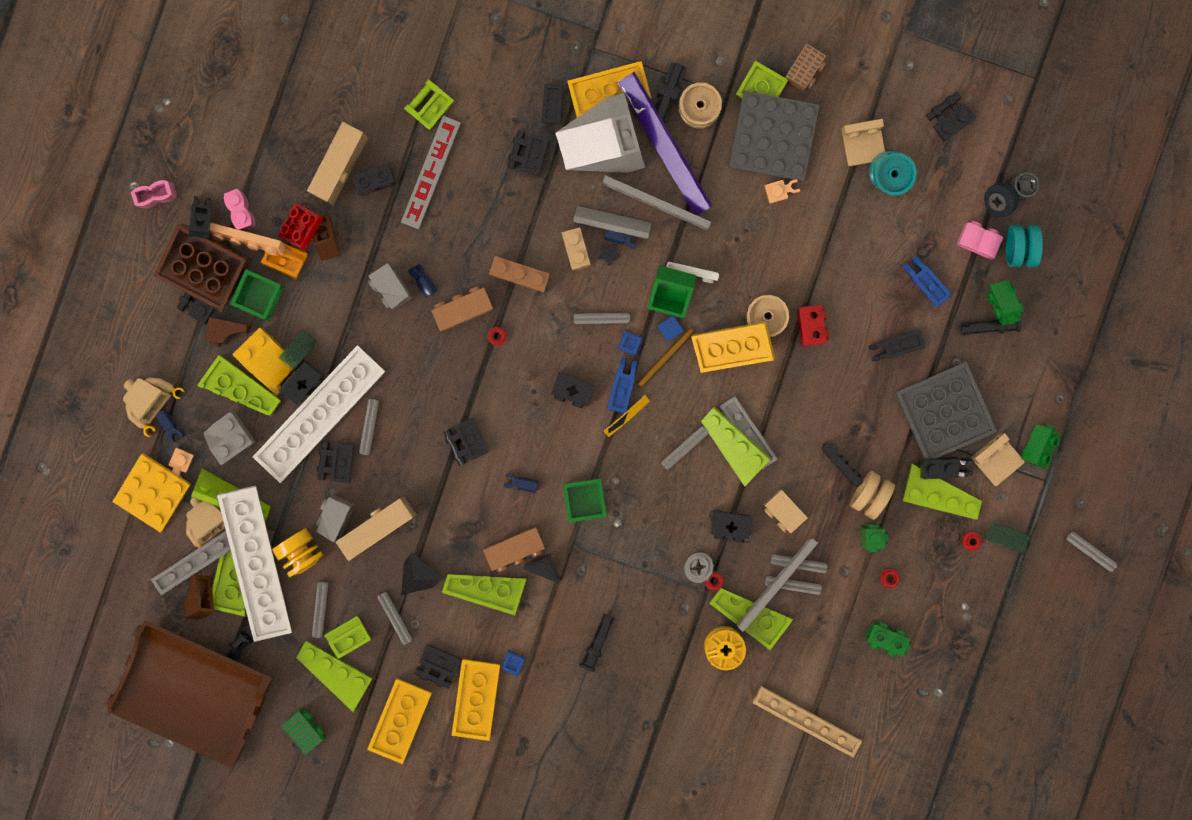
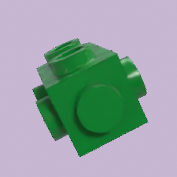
M1009 280L990 284L987 300L989 304L993 305L995 318L999 319L1002 326L1020 321L1024 308L1022 302H1018L1015 287H1011Z
M1046 423L1044 426L1036 424L1030 434L1029 442L1023 450L1021 459L1046 470L1052 460L1053 452L1060 441L1061 434L1055 431L1056 427Z
M865 523V526H860V546L868 550V552H880V549H885V544H888V532H885L884 528L880 527L877 523Z
M880 621L877 624L872 622L865 637V640L869 642V647L879 650L881 647L887 650L886 654L897 657V655L903 657L904 653H908L911 643L909 642L910 638L906 636V632L897 628L895 631L888 629L889 625Z

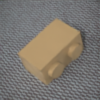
M580 227L561 232L572 271L590 267L591 264Z
M781 489L763 504L766 507L764 509L766 514L771 519L775 517L779 521L777 525L784 533L786 531L792 533L807 519L806 515Z

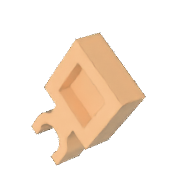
M780 180L764 185L769 204L788 199L787 193L789 192L793 194L800 192V188L797 190L791 188V185L798 181L792 180L787 185H784V181Z
M178 447L175 448L169 462V466L173 467L172 472L180 477L181 472L187 473L195 455Z

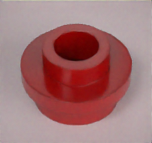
M494 327L489 331L488 340L492 345L501 346L506 342L507 333L503 328ZM495 333L501 334V338L499 340L494 339Z
M968 532L963 536L962 544L965 549L976 551L981 547L982 539L979 534ZM971 538H974L976 541L974 545L969 543Z
M886 569L882 572L880 580L885 587L894 588L898 585L900 576L897 571ZM888 575L893 576L891 582H888L886 579Z
M713 571L709 580L704 582L708 589L718 590L722 587L724 579L719 572ZM712 577L717 578L716 584L710 582Z

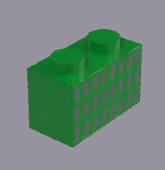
M301 708L281 726L306 755L320 744L326 736L324 735V729L319 724L316 725L313 722L311 713Z

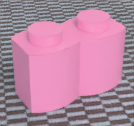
M165 180L154 182L149 187H137L131 192L135 206L145 209L154 207L159 202L167 203L177 198L174 184Z
M238 189L224 193V202L231 211V220L235 228L241 231L254 228L256 222L254 215L249 210L246 195Z
M975 221L965 223L956 245L988 259H995L1003 239L999 235L1000 232L991 228L985 230L981 228L982 224Z

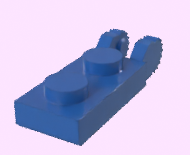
M914 256L912 261L921 271L916 274L908 264L903 265V268L912 277V281L937 308L952 294L928 266H925L918 257Z
M622 357L619 370L616 372L607 409L626 413L638 361L633 360L630 375L622 373L626 364V358Z

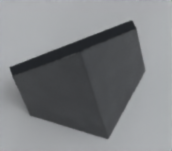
M411 553L404 562L401 595L433 588L441 579V576L414 553Z
M551 554L525 563L523 569L559 584L560 576Z

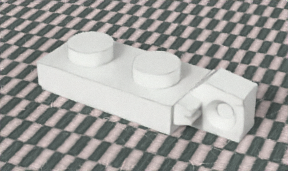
M667 262L666 267L703 277L702 281L713 283L714 280L718 281L719 278L718 272L673 262Z

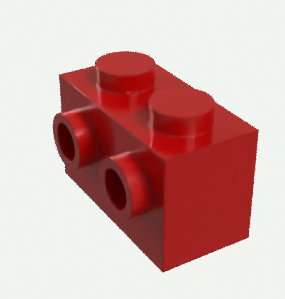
M822 305L798 308L797 315L802 347L827 343L826 339H829V330L824 325L827 315L826 310L822 309Z

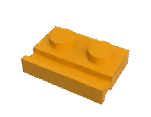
M283 243L286 248L283 255H270L265 252L261 265L296 280L308 257V253Z

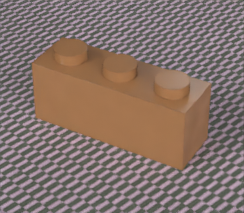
M494 256L489 275L541 293H545L550 278L549 273Z
M477 286L469 290L470 294L465 296L459 294L452 297V301L447 304L443 301L434 305L435 309L431 310L440 332H444L494 310L486 289Z
M537 526L486 547L483 549V552L491 570L500 572L507 569V565L512 562L517 565L526 561L525 557L531 554L532 557L542 554L545 544Z

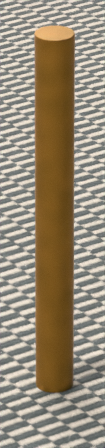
M689 327L637 383L643 388L695 332Z

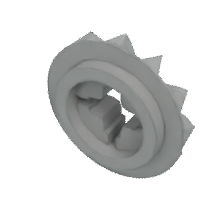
M705 553L691 555L684 567L687 578L694 583H702L709 580V577L713 574L714 567L712 558ZM699 564L704 566V569H701V573L694 570L699 567Z

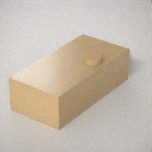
M342 122L307 191L334 206L368 137L362 131Z
M405 497L398 499L382 511L378 508L370 514L371 518L336 541V544L348 561L417 515Z

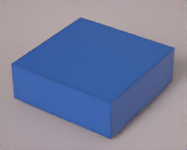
M673 315L657 326L667 342L683 332V329Z
M625 331L618 349L636 356L643 338Z
M508 651L501 669L518 676L526 658Z

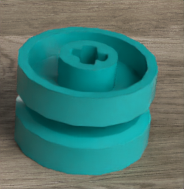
M891 150L881 152L870 164L869 177L871 183L877 189L889 195L906 193L916 181L917 170L915 163L910 157L900 152Z
M1010 225L1006 236L1007 265L1009 267H1021L1024 263L1029 268L1038 267L1041 262L1043 249L1040 226L1028 225L1024 230L1022 225Z

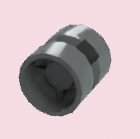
M1025 172L1014 177L1009 185L1015 189L1018 194V200H1025L1038 192L1040 182L1036 175Z

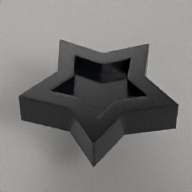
M615 244L610 247L601 245L602 253L598 259H603L610 265L613 259L619 258V255L615 252Z

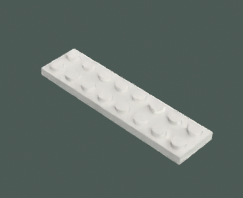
M357 345L254 454L253 458L279 483H282L386 371Z
M256 485L217 494L254 642L292 633Z

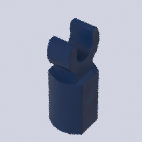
M607 230L604 240L622 245L626 243L628 247L636 248V245L630 243V239H638L639 237Z
M420 264L408 270L410 276L415 278V283L425 298L437 291L428 275L424 274V269Z
M166 409L155 416L164 431L168 432V439L171 443L176 442L173 438L175 433L180 438L184 437V433L175 427L176 424Z
M506 474V477L512 479V484H504L505 488L517 487L518 490L536 493L538 480L519 477L518 479L513 474Z

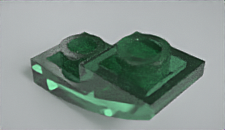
M301 330L278 358L294 370L317 341L304 330Z
M992 521L985 539L1024 554L1031 536Z

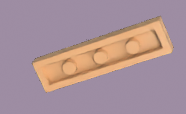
M210 223L209 233L214 240L220 242L226 240L235 246L245 245L255 251H258V249L264 250L270 255H283L286 248L279 240Z

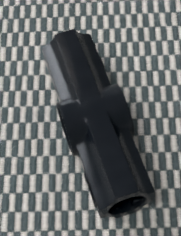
M673 62L669 66L665 81L661 84L657 95L658 100L655 105L665 123L670 116L673 104L676 103L681 89L680 85L687 69L683 65Z

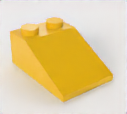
M259 328L232 354L276 396L280 393L277 386L298 363L264 328Z

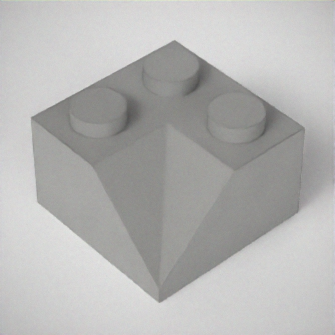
M389 263L368 275L371 279L368 283L374 292L382 294L384 298L381 300L387 309L390 307L391 310H395L413 299L394 267Z
M229 412L203 433L210 451L220 465H226L257 443L236 412Z
M335 495L325 499L320 508L323 512L316 522V526H318L316 532L332 542L339 540L356 504Z

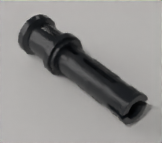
M999 319L960 323L961 335L998 332L1000 334H1004L1007 331L1020 332L1021 320L1014 324L1003 326Z
M603 614L592 643L585 649L586 654L583 661L579 663L580 667L595 672L596 669L594 667L598 658L602 656L601 649L613 624L614 617Z
M240 631L238 633L239 636L232 643L228 644V650L223 656L234 660L243 654L242 651L248 644L253 643V639L246 632Z

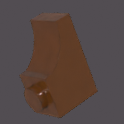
M329 214L322 216L324 218L313 236L315 247L322 261L340 256L338 241Z
M209 317L205 340L210 341L209 345L221 347V344H228V340L234 335L249 333L251 326Z
M193 575L190 577V589L187 597L183 600L185 618L203 619L214 613L211 576Z

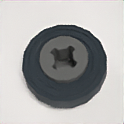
M995 183L987 189L984 195L985 206L994 216L1006 217L1012 214L1018 207V194L1007 183Z

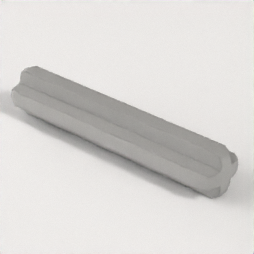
M630 313L574 314V323H630Z
M376 399L368 400L359 453L362 455L370 454L379 401Z
M700 427L661 462L665 469H670L708 435L705 427Z
M1075 532L1068 534L1067 541L1111 572L1117 567L1116 562Z
M772 554L771 564L785 567L793 557ZM804 559L797 569L826 573L828 565L823 562Z
M766 576L765 586L768 587L776 577ZM788 579L780 589L820 595L822 586L820 584Z
M325 581L317 583L312 637L321 638L323 636L328 582Z
M383 592L379 594L378 600L402 644L410 643L412 637L388 593Z

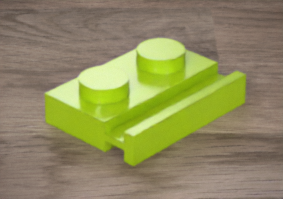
M358 615L324 635L338 659L372 639Z

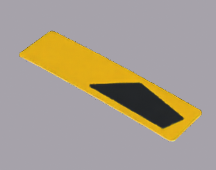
M644 395L626 413L605 429L604 433L608 437L614 434L650 402L648 397Z

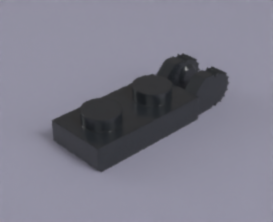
M194 196L191 206L190 237L209 239L211 198H206L204 205H199L198 196Z
M921 330L882 340L883 342L868 346L869 350H875L884 346L886 351L885 354H878L872 357L873 362L925 348Z
M827 442L822 445L821 448L825 452L824 454L854 487H859L863 483L860 480L862 477L855 468L851 470L847 466L848 460L842 454L840 456L837 455V448L833 444Z
M957 457L922 459L920 478L941 479L973 476V471L969 469L959 470V466L973 465L974 460Z

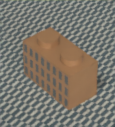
M806 44L785 77L788 79L787 82L801 91H804L806 87L810 89L816 80L813 77L816 71L821 72L826 64L823 61L826 55Z

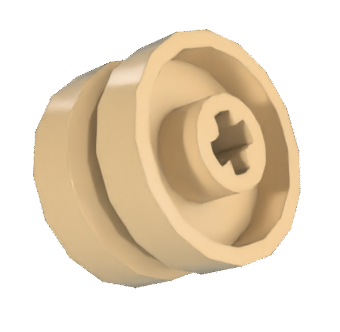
M697 82L689 85L683 91L679 101L681 119L686 125L695 129L711 126L717 120L722 109V99L719 92L714 86L707 83ZM697 103H699V105L703 104V108H698Z
M762 295L749 305L747 311L748 324L766 321L769 335L774 337L782 333L787 327L789 309L779 297ZM770 312L772 318L767 320L764 317L765 313Z
M871 470L863 478V483L856 489L849 506L857 511L864 509V515L875 520L890 500L895 484L887 479L880 482V475Z

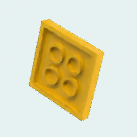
M143 453L132 468L113 502L161 533L192 484Z

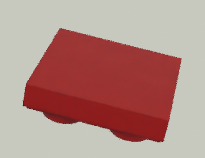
M295 203L294 207L290 210L287 220L281 227L278 237L306 251L324 217Z

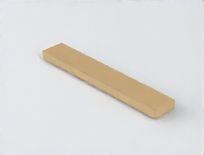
M760 686L752 701L753 704L853 758L862 743V740L763 686Z

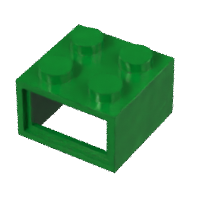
M659 265L647 309L685 318L694 289L696 275Z
M245 269L230 305L270 321L285 286Z
M601 478L563 483L569 523L607 517Z

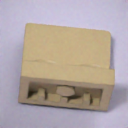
M883 119L845 125L841 129L848 166L871 163L879 153L885 151L881 129L884 127Z
M999 433L970 457L994 486H998L1024 464V460L1021 459L1020 455L1009 444L1008 440L1010 439L1005 433Z

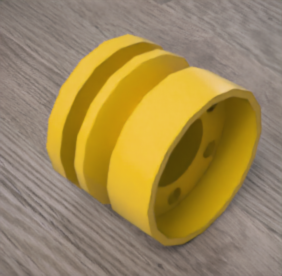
M307 528L299 531L272 549L278 560L288 558L289 561L283 566L284 569L291 565L294 569L287 573L289 577L303 573L315 565L324 555L322 551L316 555L312 554V551L317 549L318 545L307 546L313 539Z
M715 627L705 638V654L714 667L727 671L735 669L744 660L746 654L745 642L738 631L732 627ZM724 645L730 648L726 654L723 653V650H720L724 648Z

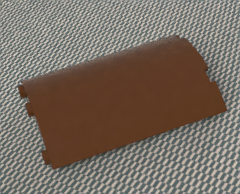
M144 620L142 625H138L135 629L134 647L132 654L128 656L125 662L127 667L114 695L111 694L107 700L108 712L234 769L245 747L246 739L244 738L246 734L251 735L266 699L264 693L265 691L268 692L272 678Z

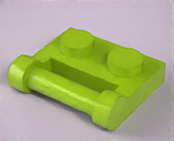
M428 79L424 83V88L403 109L430 131L455 101ZM431 90L434 91L435 94L420 112H416L415 109Z

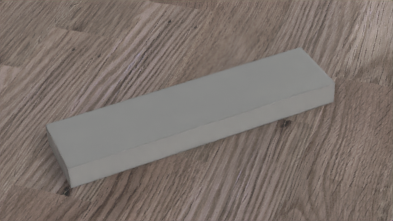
M577 206L573 222L646 239L649 237L652 224Z
M733 396L719 406L724 415L771 458L761 470L778 460L736 396Z

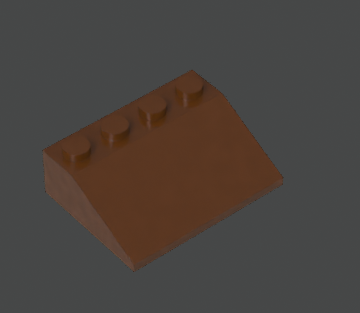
M177 224L154 277L223 311L237 289L245 269H248L252 258L214 240L210 236L209 239L190 237V226Z

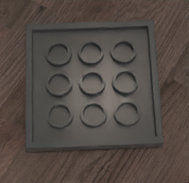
M743 91L729 167L805 181L820 105Z
M967 361L895 392L924 459L939 458L997 432Z

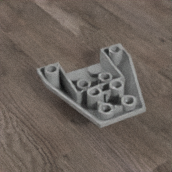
M625 93L605 98L556 132L566 170L628 173L645 168Z

